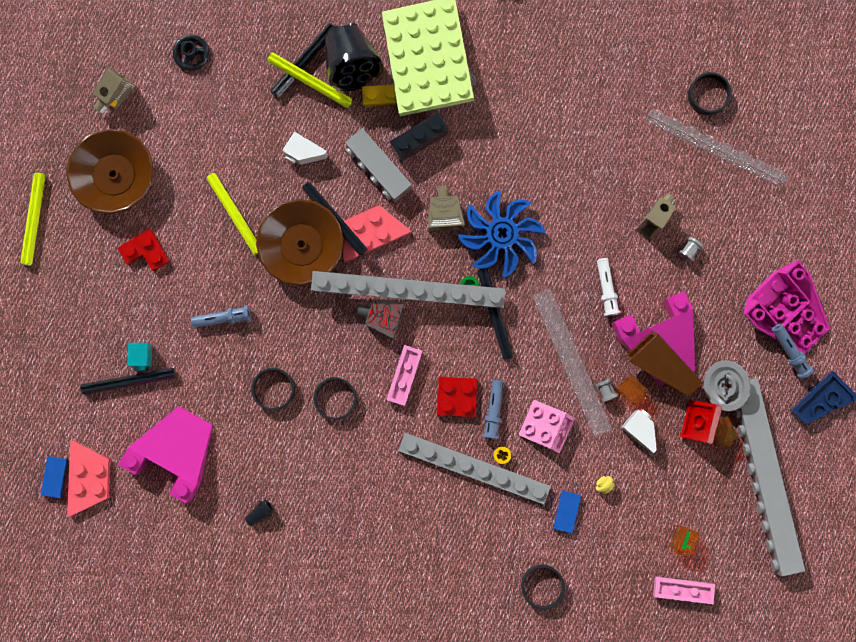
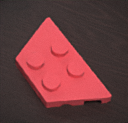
M380 205L345 220L349 228L367 247V251L364 254L411 233L409 228ZM344 238L343 260L346 263L361 255Z
M70 441L67 516H73L109 498L111 459L96 453V451L79 444L77 441Z

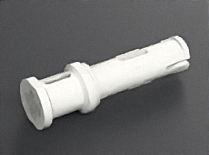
M608 258L598 259L597 264L603 291L601 301L604 302L605 307L604 317L620 315L621 311L618 309L617 304L618 295L614 293Z

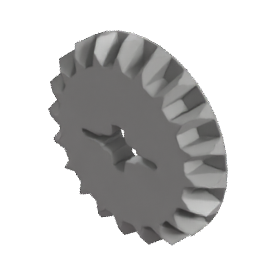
M726 360L719 361L708 369L704 378V390L712 404L722 406L721 410H737L748 402L747 400L751 396L750 390L752 389L750 386L751 379L748 378V372L743 369V366ZM729 382V384H732V388L728 390V387H725V383Z

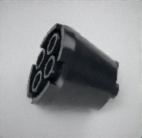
M356 23L340 27L333 26L329 29V34L325 39L326 73L330 86L338 87L340 91H354L366 86V83L374 77H380L384 68L381 57Z

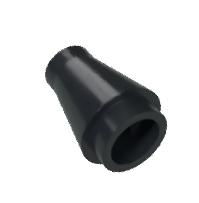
M266 499L260 501L245 517L247 524L252 527L272 517V514L275 512L274 507Z

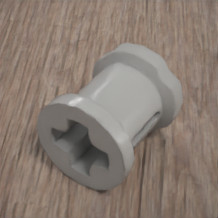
M689 237L687 245L678 254L686 261L693 262L699 249H702L704 246L695 238Z
M611 378L595 384L603 397L602 402L619 396L612 387Z

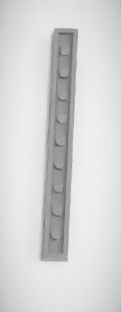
M313 271L311 291L504 308L505 289L318 271Z

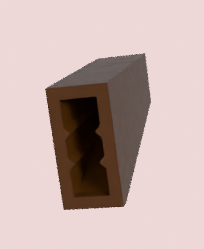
M653 330L624 356L635 366L688 396L696 393L703 383L665 340Z

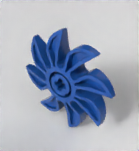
M500 190L492 194L486 203L485 212L492 222L489 223L481 217L471 203L467 210V220L471 228L484 231L486 235L470 236L458 234V238L466 248L478 251L486 244L490 245L491 249L471 265L474 268L484 269L493 266L497 262L498 251H502L504 253L502 278H505L516 269L518 264V256L512 249V246H516L532 265L536 261L537 250L535 244L531 239L519 237L518 233L546 234L543 226L532 218H525L518 224L513 222V219L520 212L532 204L528 200L520 199L511 202L506 208L505 218H502L499 209ZM499 230L500 232L502 230L505 232V238L503 236L501 238L498 237Z

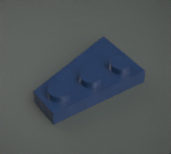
M830 371L790 411L803 425L808 424L836 409L855 402L856 394L834 371Z

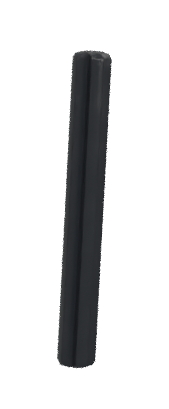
M329 23L294 62L295 66L303 70L325 45L326 36L329 34V29L334 26L333 24ZM285 73L273 86L271 93L277 98L280 97L295 78Z
M310 182L302 186L303 191L312 201L321 204L332 212L340 223L343 237L359 255H363L367 251V247Z
M479 269L478 276L481 286L493 288L488 269ZM488 307L504 360L513 358V353L500 309Z
M167 368L81 384L80 391L81 394L86 395L172 379L176 377L175 368Z

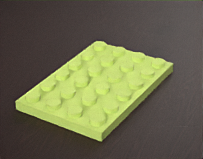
M433 0L382 12L400 116L474 101L456 0Z

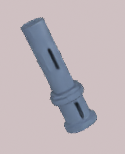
M244 305L243 308L233 309L231 307L224 312L191 317L193 328L221 323L233 325L235 322L240 321L251 322V313L248 305Z
M783 324L774 326L772 331L787 353L789 364L794 366L797 371V377L803 379L814 372V368L809 366L805 354L798 350Z
M492 380L488 416L484 419L486 422L485 432L482 434L484 438L499 439L498 429L499 424L502 422L499 415L504 381Z

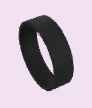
M715 72L699 75L688 90L690 105L696 112L703 115L720 113L728 105L732 96V89L728 80ZM702 78H713L722 83L727 93L725 105L717 110H706L700 107L693 97L695 82Z
M267 368L255 376L251 392L253 399L260 407L267 410H280L292 401L295 394V384L287 372L278 368ZM268 371H280L291 382L292 391L288 401L277 408H268L262 405L255 393L258 379Z
M331 377L323 380L317 386L313 400L316 410L323 417L339 420L351 414L356 406L357 396L354 387L348 381L339 377ZM331 380L344 381L353 391V405L349 412L341 417L334 418L325 415L317 404L319 389L323 384Z
M540 564L526 571L521 581V591L525 600L532 607L547 610L561 602L565 593V583L563 577L555 568ZM539 568H548L556 572L562 584L561 593L557 600L546 606L533 604L527 599L524 592V583L527 576Z

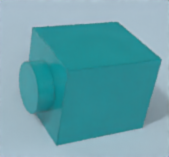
M128 343L127 366L133 367L134 371H145V367H152V344Z

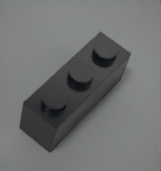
M436 113L391 140L390 148L401 163L448 134V127L440 114Z

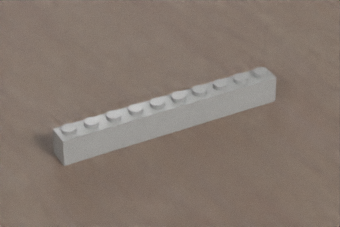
M758 378L751 379L750 386L752 389L750 390L751 396L748 398V402L743 407L733 411L735 417L739 420L738 432L740 437H743V452L749 461L747 469L753 478L752 489L754 494H757V509L763 518L761 526L768 539L766 547L773 559L771 560V567L780 576L804 572L805 568Z

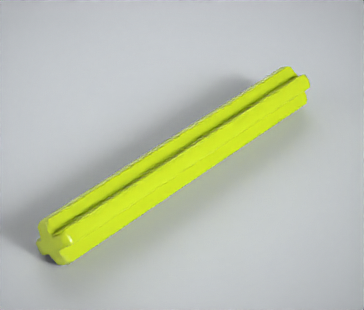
M275 53L269 55L268 63L346 108H349L352 98Z
M34 173L21 255V264L28 266L32 265L45 183V175L43 173Z
M215 173L207 176L209 184L252 253L258 255L256 248L257 239Z

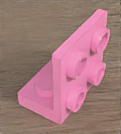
M534 400L519 435L560 453L575 418L566 412Z

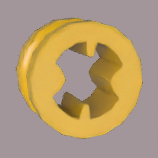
M501 446L495 449L493 456L496 462L505 464L511 459V452L508 448ZM499 450L507 452L506 460L503 461L501 458H497Z

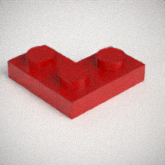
M151 229L117 247L127 265L143 256L153 272L170 263Z

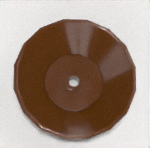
M105 129L89 134L76 145L68 159L66 176L71 193L81 205L95 213L112 215L128 211L143 200L151 187L154 167L150 152L139 138L123 130ZM113 172H116L115 177H111Z
M303 199L283 202L268 212L258 228L256 240L259 260L267 272L285 284L298 286L312 284L313 271L333 272L342 256L344 244L340 223L332 212L315 201ZM299 242H304V247H298Z

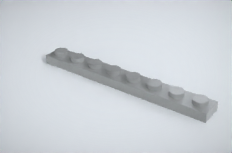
M407 433L404 434L398 450L541 504H545L551 487Z

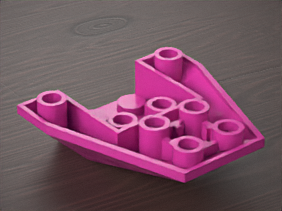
M799 260L774 271L747 298L743 314L755 328L778 340L772 328L778 324H783L798 350L804 354L830 329L811 275Z

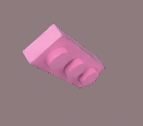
M404 345L387 397L388 401L403 406L406 405L423 352L422 350Z
M655 576L654 597L706 604L714 603L715 584Z

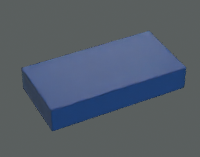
M47 456L40 495L62 498L68 459Z
M561 490L553 529L573 533L581 495Z

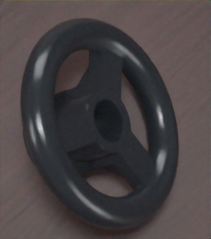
M189 34L182 36L176 41L172 54L175 63L180 68L193 71L200 69L206 64L210 51L207 42L198 35ZM188 40H195L203 47L197 48L193 42ZM180 46L181 51L185 56L184 62H182L178 56V50ZM204 54L200 62L190 65L192 58L196 55Z

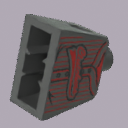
M373 299L371 307L360 304L357 315L367 317L365 323L367 327L394 340L404 303Z

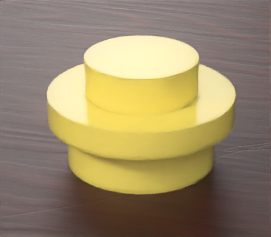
M610 476L601 477L596 483V490L602 492V494H607L615 485L613 479Z

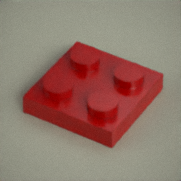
M439 376L437 415L475 417L477 379Z
M689 400L680 437L713 444L722 406Z

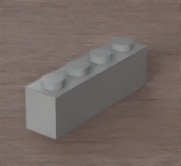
M363 128L345 142L347 154L352 159L355 157L359 161L358 166L364 173L367 171L371 175L370 180L376 187L379 185L384 190L382 194L388 201L392 199L396 203L412 189V184Z

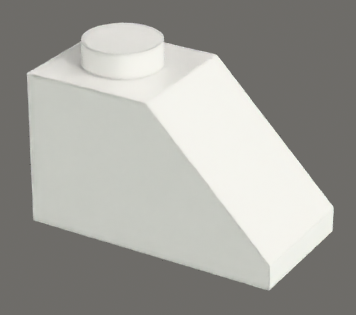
M296 132L292 134L282 150L285 159L292 164L296 162L302 165L328 157L326 150Z
M635 410L622 425L621 429L647 451L655 453L654 422L650 420L651 416L646 411Z

